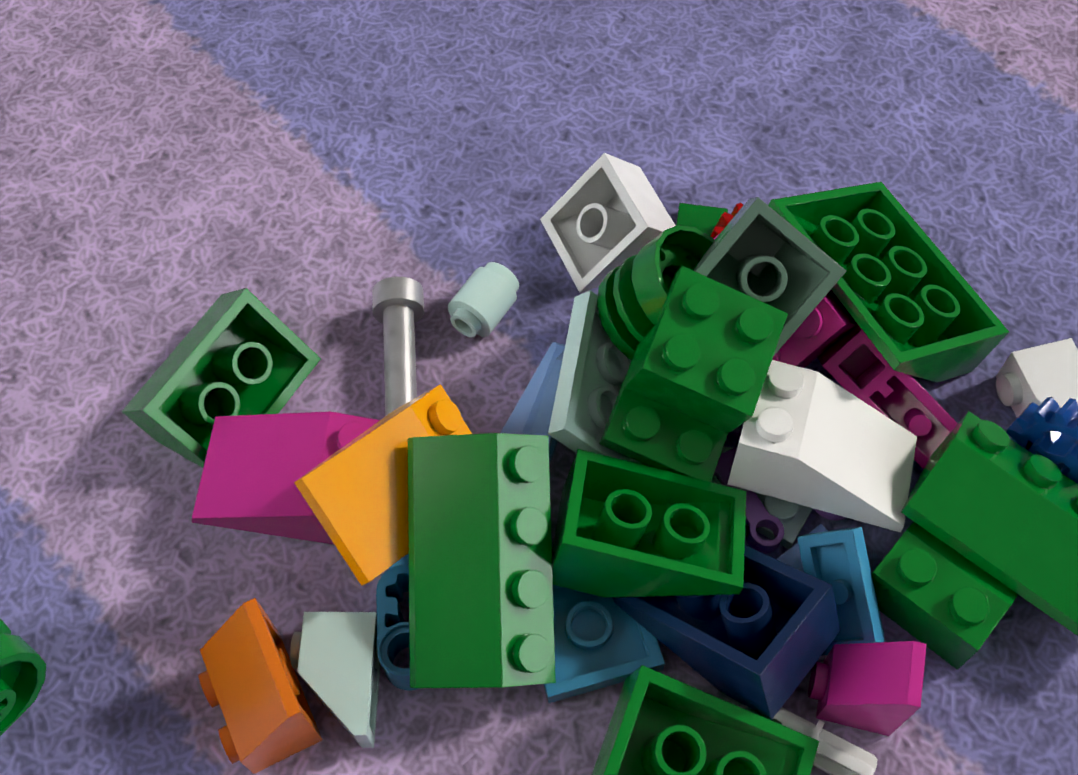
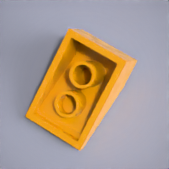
M441 384L398 407L294 482L361 586L372 581L409 553L408 438L472 434L461 417L458 407L451 401Z

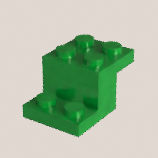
M681 266L674 276L657 323L637 345L599 444L650 467L711 482L728 433L753 416L788 313Z

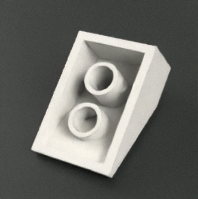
M772 360L753 416L743 424L727 485L901 533L905 523V515L901 511L909 495L917 436L821 373Z

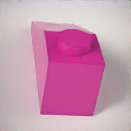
M858 324L818 356L821 365L845 390L917 436L914 460L923 469L930 456L958 424L912 375L894 371Z

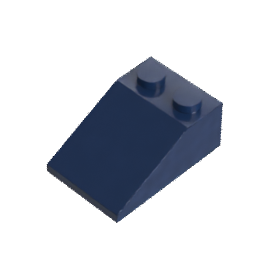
M746 545L744 551V582L740 594L612 597L616 605L720 692L770 720L774 718L840 632L833 586Z

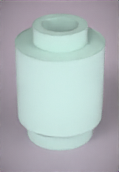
M489 262L485 267L477 268L448 303V312L451 316L450 321L454 328L467 337L472 338L476 335L488 337L517 299L516 292L519 289V282L516 276L508 268L496 262Z

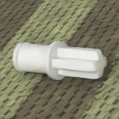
M783 707L772 719L776 723L819 741L813 766L830 775H874L878 760L876 756L823 729L825 722L819 720L816 725Z

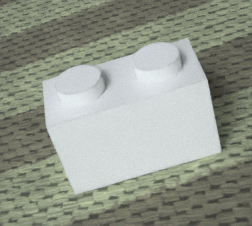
M603 153L540 219L579 293L599 287L610 271L621 266L627 258L638 254L643 246L664 230L676 226L639 166Z

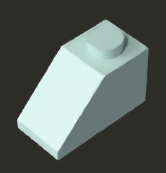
M304 612L302 632H294L291 640L290 660L292 668L297 669V672L309 689L362 748H374L381 665L377 655V613Z

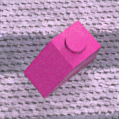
M917 641L835 644L823 663L816 662L811 671L808 697L818 700L816 718L890 736L921 708L927 644Z

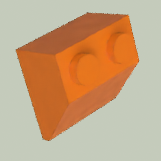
M256 598L244 602L200 649L207 670L199 673L198 678L210 706L213 708L220 705L227 725L219 728L218 733L226 755L232 764L240 761L255 774L323 739L296 672L291 666V660L280 633Z

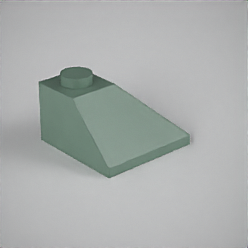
M759 197L748 199L713 241L693 270L788 313L774 355L846 272L843 267Z

